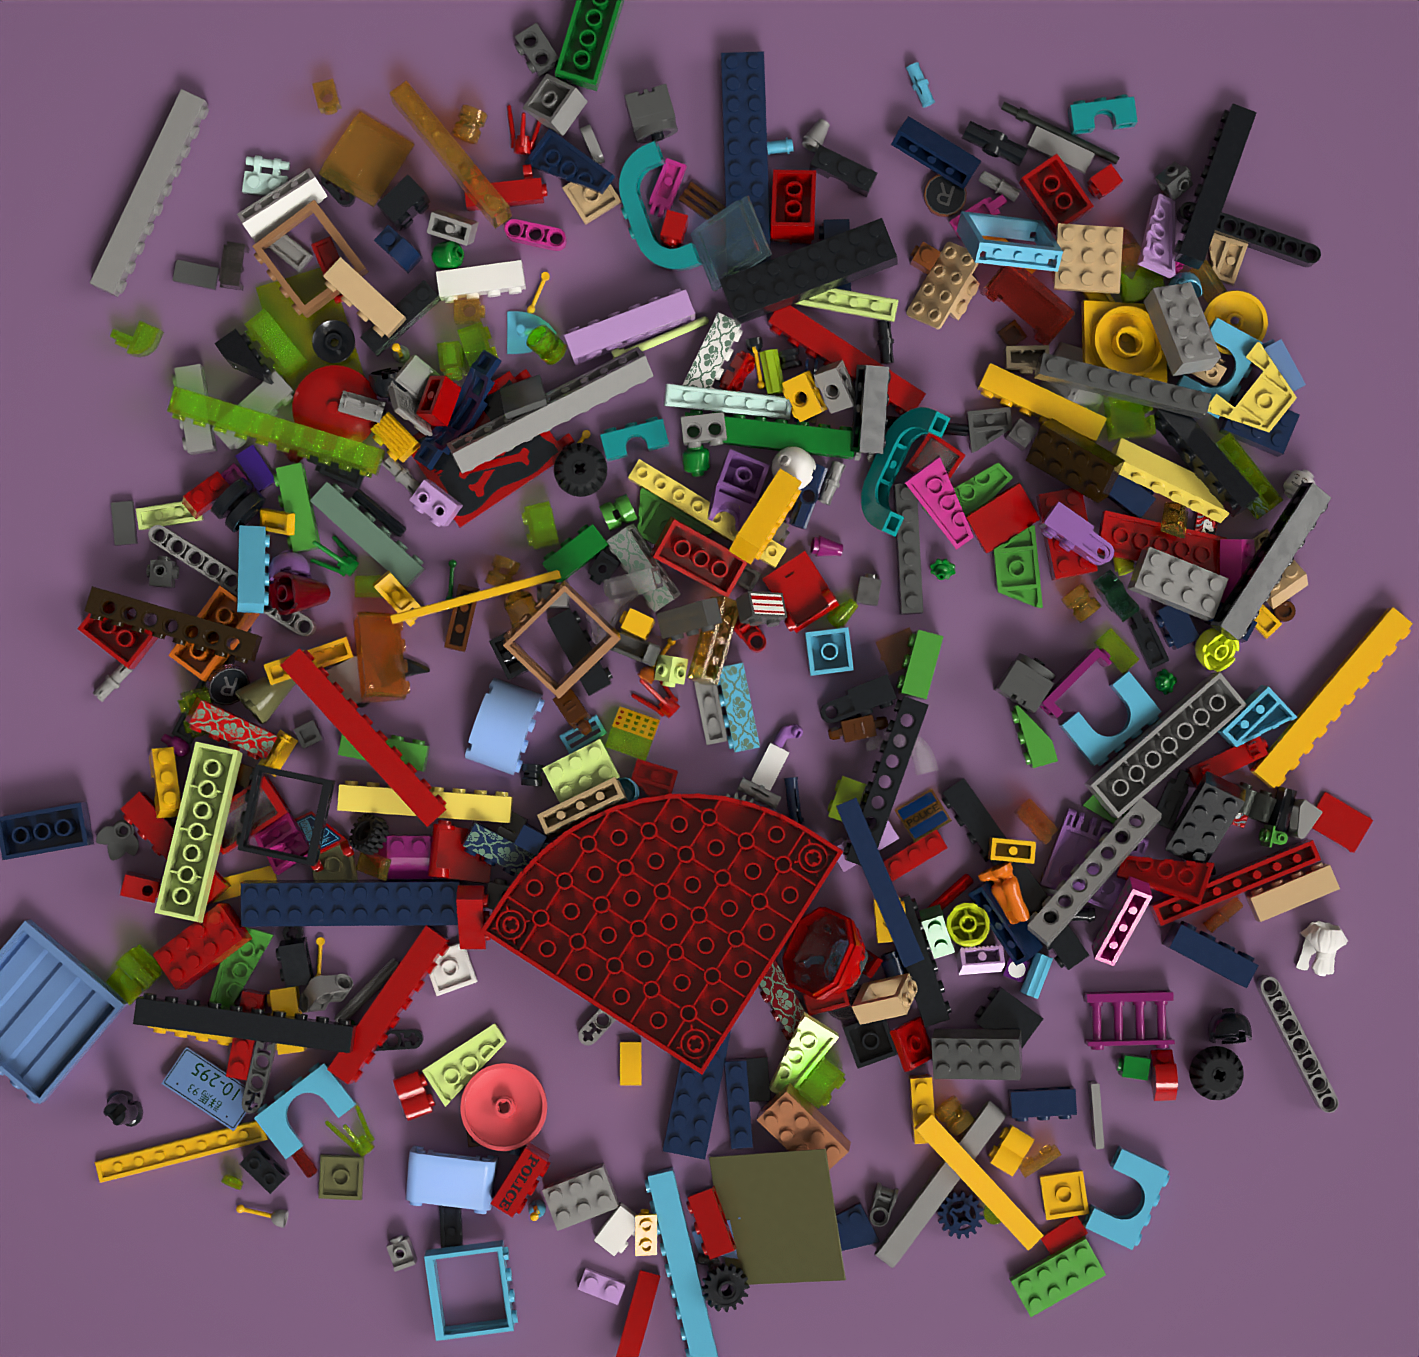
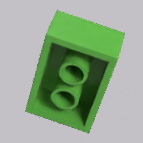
M917 630L915 633L910 634L907 646L911 648L909 654L904 655L901 666L905 668L904 674L899 675L896 684L899 694L921 700L927 699L944 636L922 630Z

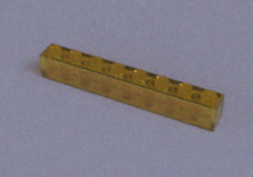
M407 80L392 90L389 94L393 105L491 225L496 229L512 217L510 206Z

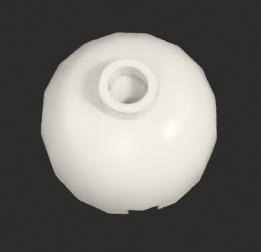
M786 447L775 455L771 468L773 477L781 468L802 481L799 487L800 490L811 482L813 469H816V464L811 455L799 447Z

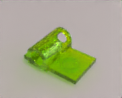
M139 944L136 948L133 947L116 962L115 965L118 968L106 982L129 1005H132L136 998L149 989L162 975V969L158 962Z

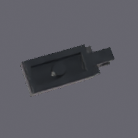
M322 452L321 457L309 453L306 460L317 465L315 470L320 474L356 489H360L368 471L329 453Z
M1139 610L1129 613L1133 622L1130 625L1131 633L1148 669L1151 670L1169 661L1160 638L1148 617L1143 619Z
M1179 769L1175 779L1170 778L1156 807L1162 813L1161 820L1157 824L1170 830L1189 791V785L1185 783L1189 775L1188 772Z

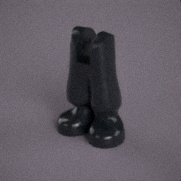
M116 1090L108 1096L107 1105L103 1113L105 1116H109L113 1121L112 1123L116 1126L124 1124L132 1127L142 1120L143 1107L138 1101L129 1104L133 1098L132 1093L129 1091Z

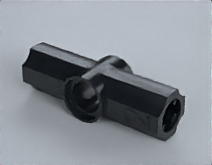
M972 121L969 122L962 136V139L982 148L984 153L995 158L1001 157L1017 166H1020L1028 148L1009 140L1004 133L994 129L989 130Z

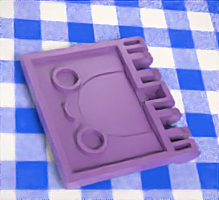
M1069 807L1064 816L1040 884L1056 890L1063 880L1067 881L1072 876L1070 874L1072 869L1077 864L1082 865L1086 860L1084 857L1091 848L1096 849L1100 844L1098 841L1105 832L1110 833L1114 829L1113 824L1102 820L1095 836L1092 834L1098 818L1092 817L1087 832H1084L1080 828L1084 822L1085 813H1079L1075 826L1072 827L1077 810ZM1119 834L1115 839L1121 843L1124 835ZM1145 837L1129 856L1144 857L1149 838ZM1105 850L1101 855L1109 859L1113 856V853ZM1091 866L1087 869V872L1095 875L1099 872V869ZM1119 867L1088 901L1089 903L1111 911L1126 883V880L1117 878ZM1076 882L1073 888L1081 891L1085 888V885L1081 882Z

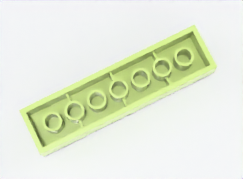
M195 742L155 913L203 923L243 755L240 751Z

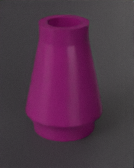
M820 535L813 537L810 548L811 554H815L816 557H841L843 544Z

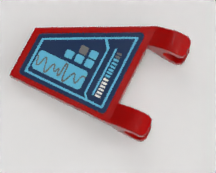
M312 811L295 819L309 844L316 814ZM326 823L320 854L340 845L345 856L350 857L354 855L350 842ZM320 859L317 866H311L316 872L323 870Z

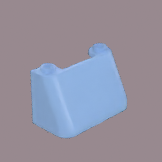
M413 1146L409 1152L406 1200L410 1201L409 1204L413 1206H422V1203L474 1209V1213L486 1214L487 1211L492 1209L490 1203L494 1197L499 1156L488 1155L487 1158L483 1157L480 1160L481 1156L478 1155L472 1157L433 1152L430 1149L426 1153L424 1147Z

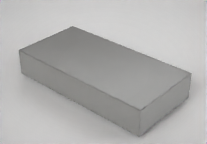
M286 234L268 247L299 273L302 272L313 258L308 251Z

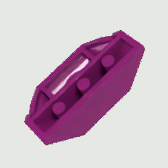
M432 835L385 836L387 839L386 843H382L383 848H378L379 852H374V855H368L388 879L433 878L428 876Z

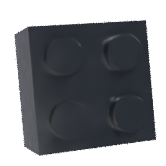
M406 175L377 203V206L384 216L400 231L402 228L407 229L413 223V218L418 213L421 215L429 208L430 200L426 192L409 175Z
M857 1019L842 1025L857 1069L898 1055L886 1019L861 1025Z

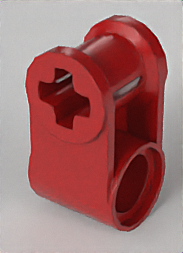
M740 619L736 621L734 631L747 647L755 653L763 651L767 643L764 634L758 626L744 625L745 623H740ZM754 637H760L763 640V645L759 648H754L751 645V640Z

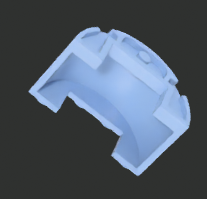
M493 678L489 685V694H485L468 741L471 744L466 749L465 758L514 775L515 772L519 773L523 761L520 760V753H525L529 743L526 740L528 731L532 732L536 723L533 717L537 711H542L545 700L542 699V694Z

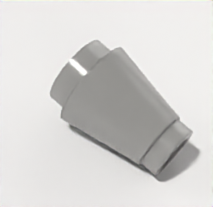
M819 119L803 137L802 145L807 150L816 152L819 145H823L830 126L829 123Z

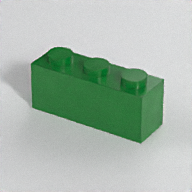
M588 524L584 525L577 531L578 536L574 539L569 537L560 544L562 547L556 553L551 551L543 557L545 561L542 565L548 572L555 570L560 572L561 579L555 580L556 583L561 584L600 554L601 551L609 547V544L593 524L591 526H588Z

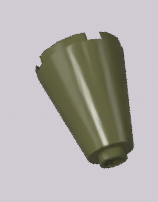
M266 675L238 689L235 694L244 707L249 709L252 716L263 725L296 683L289 679L270 685Z

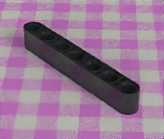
M1190 201L1185 202L1177 211L1176 217L1181 224L1189 220L1183 214V209H1189L1192 203ZM1221 212L1214 232L1248 243V248L1302 267H1311L1321 257L1319 247L1314 244ZM1224 223L1231 224L1233 231L1227 232L1224 229ZM1244 230L1251 231L1253 239H1247L1244 236ZM1264 238H1271L1273 246H1267ZM1285 244L1293 247V253L1285 251ZM1305 251L1313 254L1312 261L1306 259Z

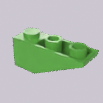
M1019 705L1013 706L1014 711H1011V716L1014 724L1018 723L1020 731L1017 732L1020 745L1024 744L1026 750L1023 753L1026 765L1030 764L1031 768H1036L1057 762L1058 759L1053 741Z

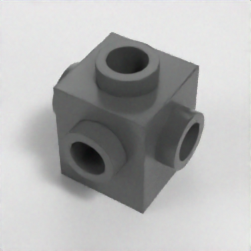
M1175 161L1155 177L1161 192L1173 201L1194 185L1190 178L1192 175L1190 170L1185 165L1181 166Z
M157 556V560H151L150 564L147 565L146 571L147 577H149V586L175 588V579L179 578L177 562L170 561V557Z

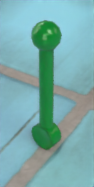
M453 559L448 563L450 567L449 590L445 600L454 598L452 597L454 567H456L457 562Z

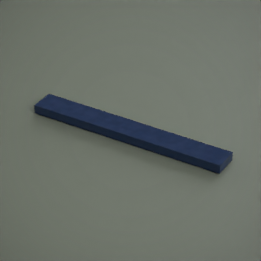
M857 798L837 805L838 813L904 968L924 960Z

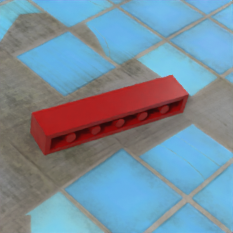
M139 791L121 808V811L124 813L122 816L129 824H134L139 829L137 833L144 840L148 839L153 844L151 848L157 855H163L167 860L175 824L168 817L157 818L154 801L145 792ZM216 869L207 904H212L231 886Z

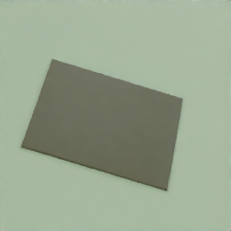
M826 1149L709 1157L713 1186H715L727 1220H730L734 1242L737 1247L738 1259L724 1257L725 1264L729 1267L732 1263L736 1269L740 1268L748 1278L746 1281L748 1285L846 1280Z

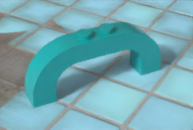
M653 141L633 152L622 168L619 179V192L623 203L621 211L624 218L630 222L631 227L628 230L633 240L636 239L639 248L649 260L666 269L676 271L689 270L702 265L695 244L689 243L675 249L663 247L656 238L641 196L640 186L643 177L650 170L666 164L659 144Z
M919 407L905 412L891 425L885 435L886 445L883 449V454H876L865 478L861 493L863 514L873 527L896 537L904 517L893 512L890 508L889 493L910 446L919 436L933 434L942 438L951 418L933 409Z

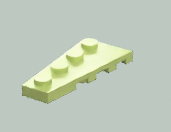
M803 1012L769 1084L770 1090L778 1094L789 1082L797 1089L839 1038L838 1033Z
M496 1023L422 1070L445 1107L506 1043L507 1040Z

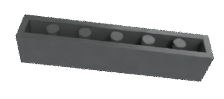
M895 484L893 486L895 513L904 517L896 535L900 615L922 614L923 594L918 499L906 484Z

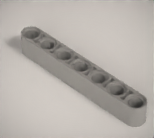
M1269 975L1260 976L1256 981L1257 990L1315 1105L1326 1113L1334 1112L1339 1105L1338 1098L1280 983ZM1267 980L1272 982V988L1269 991H1265L1263 988ZM1280 999L1282 1007L1279 1010H1274L1273 1003ZM1286 1019H1290L1292 1026L1285 1030L1283 1023ZM1300 1038L1301 1046L1298 1049H1294V1040ZM1306 1058L1311 1059V1065L1308 1068H1304L1302 1065ZM1316 1077H1320V1086L1314 1088L1312 1085L1313 1080ZM1329 1096L1331 1099L1330 1105L1323 1107V1099Z

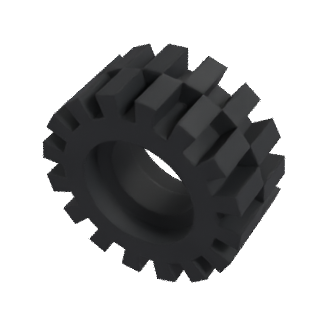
M363 814L362 818L359 817L357 819L358 823L353 824L355 828L350 831L352 833L349 836V840H352L350 845L364 854L374 855V852H379L378 848H383L382 843H386L387 839L385 836L389 835V832L386 830L389 829V826L386 825L387 822L374 814Z

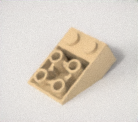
M1268 529L1253 538L1255 554L1270 533ZM1295 560L1285 569L1281 581L1270 592L1271 596L1266 602L1272 609H1275L1308 586L1307 574Z

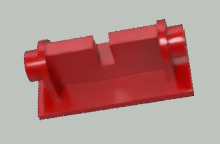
M742 350L736 354L729 365L735 369L734 373L726 370L719 381L721 383L719 387L722 390L739 392L744 385L746 377L753 371L755 358L750 353Z

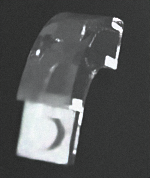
M883 729L885 738H881V735L868 738L869 742L864 743L866 751L879 749L882 741H887L889 732H886L887 729ZM898 734L894 737L893 742L895 746L902 747L904 745L905 738L902 735ZM918 736L911 754L916 775L937 771L938 765L932 749L925 740Z

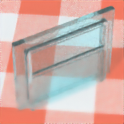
M745 196L740 201H735L695 228L694 232L691 233L713 291L721 288L719 279L751 268L772 255L749 196Z

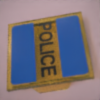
M932 789L895 810L914 842L952 821Z

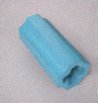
M1039 952L1033 956L1020 990L1021 993L1038 999L1053 958Z

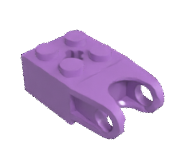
M730 449L723 462L711 495L707 519L713 521L719 512H728L734 516L736 521L735 530L739 532L759 498L770 465Z
M1057 502L1052 506L1038 526L1042 529L1041 533L1049 539L1054 537L1060 542L1058 545L1068 552L1070 550L1074 551L1094 565L1105 564L1114 556L1113 546L1092 531L1095 526L1061 502ZM1098 548L1104 551V559L1098 556Z

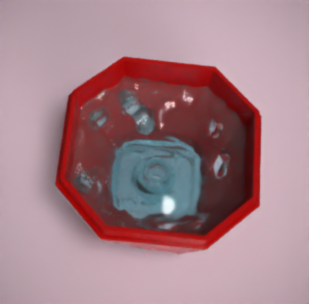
M819 907L800 919L783 954L782 961L786 983L790 987L818 1000H823L833 993L840 994L847 989L853 988L858 983L868 960V952L865 949L859 929L851 918L829 908Z

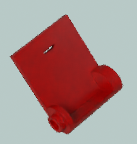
M806 551L762 578L770 592L783 593L787 613L784 623L790 632L794 630L798 633L840 605Z
M438 820V824H433L428 876L489 883L491 865L483 861L485 857L479 854L473 856L464 851L466 847L461 843L469 829L452 826L451 821Z

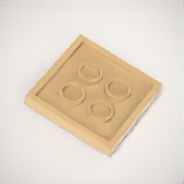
M1058 223L1056 241L1063 250L1058 272L1054 271L1053 290L1119 294L1123 227Z

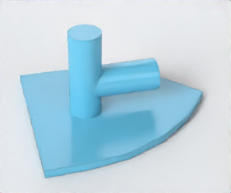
M507 311V354L530 353L543 347L557 334L549 323L536 315L520 311Z

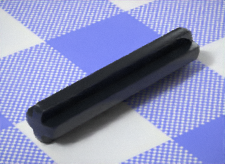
M360 489L355 491L352 498L397 536L401 537L405 533V526Z

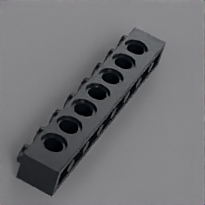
M903 696L902 700L898 699L895 704L894 711L897 712L894 720L890 719L886 732H889L887 741H882L879 750L882 753L880 761H875L872 773H875L872 782L868 781L864 792L868 794L866 801H861L860 803L865 819L872 816L876 820V825L870 831L877 848L879 847L929 706L906 696ZM904 714L912 717V723L908 727L901 724V717ZM898 734L905 738V743L902 747L895 746L893 742L894 737ZM889 755H894L898 759L897 765L893 768L886 764V759ZM883 775L888 776L891 781L887 788H882L879 785V779ZM873 797H882L883 805L880 808L872 806L871 801ZM847 842L843 851V855H846L845 860L860 865L852 843Z

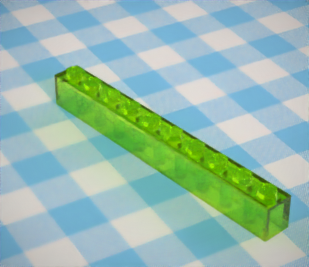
M174 386L167 409L169 413L173 414L172 418L183 422L185 418L194 420V425L203 428L206 427V424L214 426V431L226 434L227 431L235 433L234 437L246 441L250 437L256 439L255 443L268 447L270 443L277 446L276 450L285 453L293 450L297 452V456L309 459L310 456L318 458L317 462L330 466L331 462L339 464V469L351 472V469L359 470V475L372 478V475L378 476L385 454L383 449L176 386Z

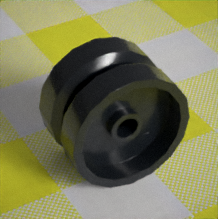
M243 477L230 485L211 508V512L218 519L226 518L225 525L232 532L239 531V525L245 526L251 521L266 502V498L259 491L251 492L252 485Z

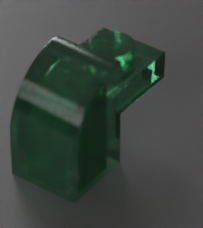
M1108 570L1093 582L1103 602L1122 622L1140 610L1139 605L1130 597L1123 583L1111 570Z

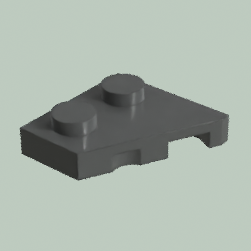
M1010 407L967 411L971 453H975L1012 429Z

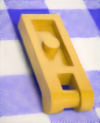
M389 570L372 584L397 613L408 611L412 607L414 609L422 607ZM417 618L405 622L411 627L415 624Z

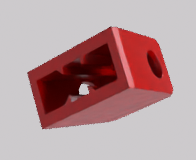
M127 871L120 896L155 903L156 898L159 896L161 879ZM144 886H151L153 891L150 893L146 892Z

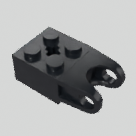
M888 674L846 690L845 696L824 704L820 710V715L825 722L834 723L856 714L863 717L873 713L872 708L876 706L883 709L893 705L892 700L897 699ZM829 706L834 707L837 711V715L833 719L826 716V709Z

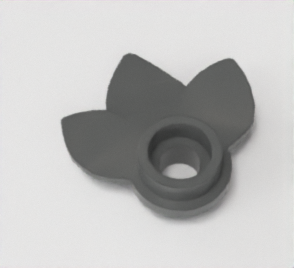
M119 820L114 826L104 827L96 838V843L108 845V854L112 861L121 858L126 852L135 856L139 849V841L134 835V825L129 824L126 820ZM123 826L128 830L126 834L121 833Z

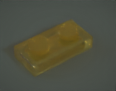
M1050 1144L1039 1150L1040 1154L1033 1158L1029 1156L1022 1160V1165L1018 1168L1025 1178L1062 1155L1055 1144L1052 1146Z

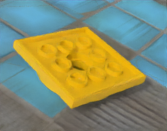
M1088 300L1081 302L1083 363L1167 383V360L1145 304ZM1127 333L1134 338L1136 342L1134 352L1128 353L1121 349L1119 346L1121 334Z

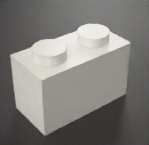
M621 1202L619 1207L615 1209L595 1235L594 1241L613 1256L617 1252L622 1253L629 1244L627 1239L631 1234L635 1236V1215L637 1214Z

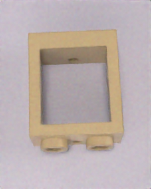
M909 973L863 983L852 1005L859 1024L907 1015L917 993V984L912 980Z

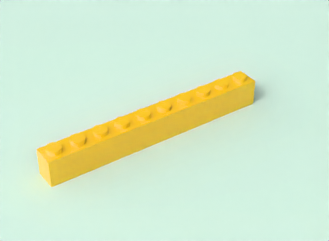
M1394 607L1387 608L1298 713V718L1294 719L1267 750L1268 755L1260 758L1250 772L1269 788L1280 787L1286 780L1285 775L1289 770L1293 771L1299 765L1300 761L1298 759L1303 753L1305 755L1308 754L1314 747V744H1312L1317 737L1321 738L1327 732L1328 728L1326 726L1330 721L1334 722L1342 713L1340 711L1345 704L1349 705L1356 697L1354 693L1357 689H1362L1369 682L1368 676L1381 668L1384 657L1386 655L1390 656L1396 650L1397 646L1395 644L1400 639L1403 640L1411 632L1409 628L1413 623Z

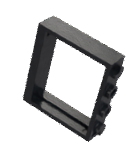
M256 765L255 768H252V773L249 777L252 784L251 789H248L245 795V802L248 803L246 811L242 812L240 823L243 826L242 831L238 832L236 837L237 850L317 866L335 780ZM264 773L323 785L308 856L249 844Z

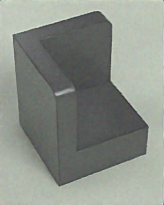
M512 812L511 823H502L496 833L515 842L528 819Z

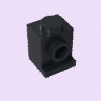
M601 551L588 571L591 575L589 579L598 585H601V583L607 585L619 567L620 562L604 551ZM601 565L607 567L605 573L599 572L598 569Z

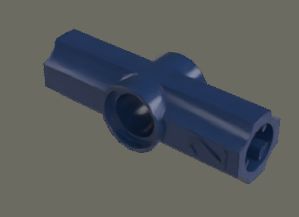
M816 464V469H813L811 482L801 489L802 492L797 498L789 524L800 529H807L828 471L827 468ZM805 491H811L814 494V500L806 502L802 494Z

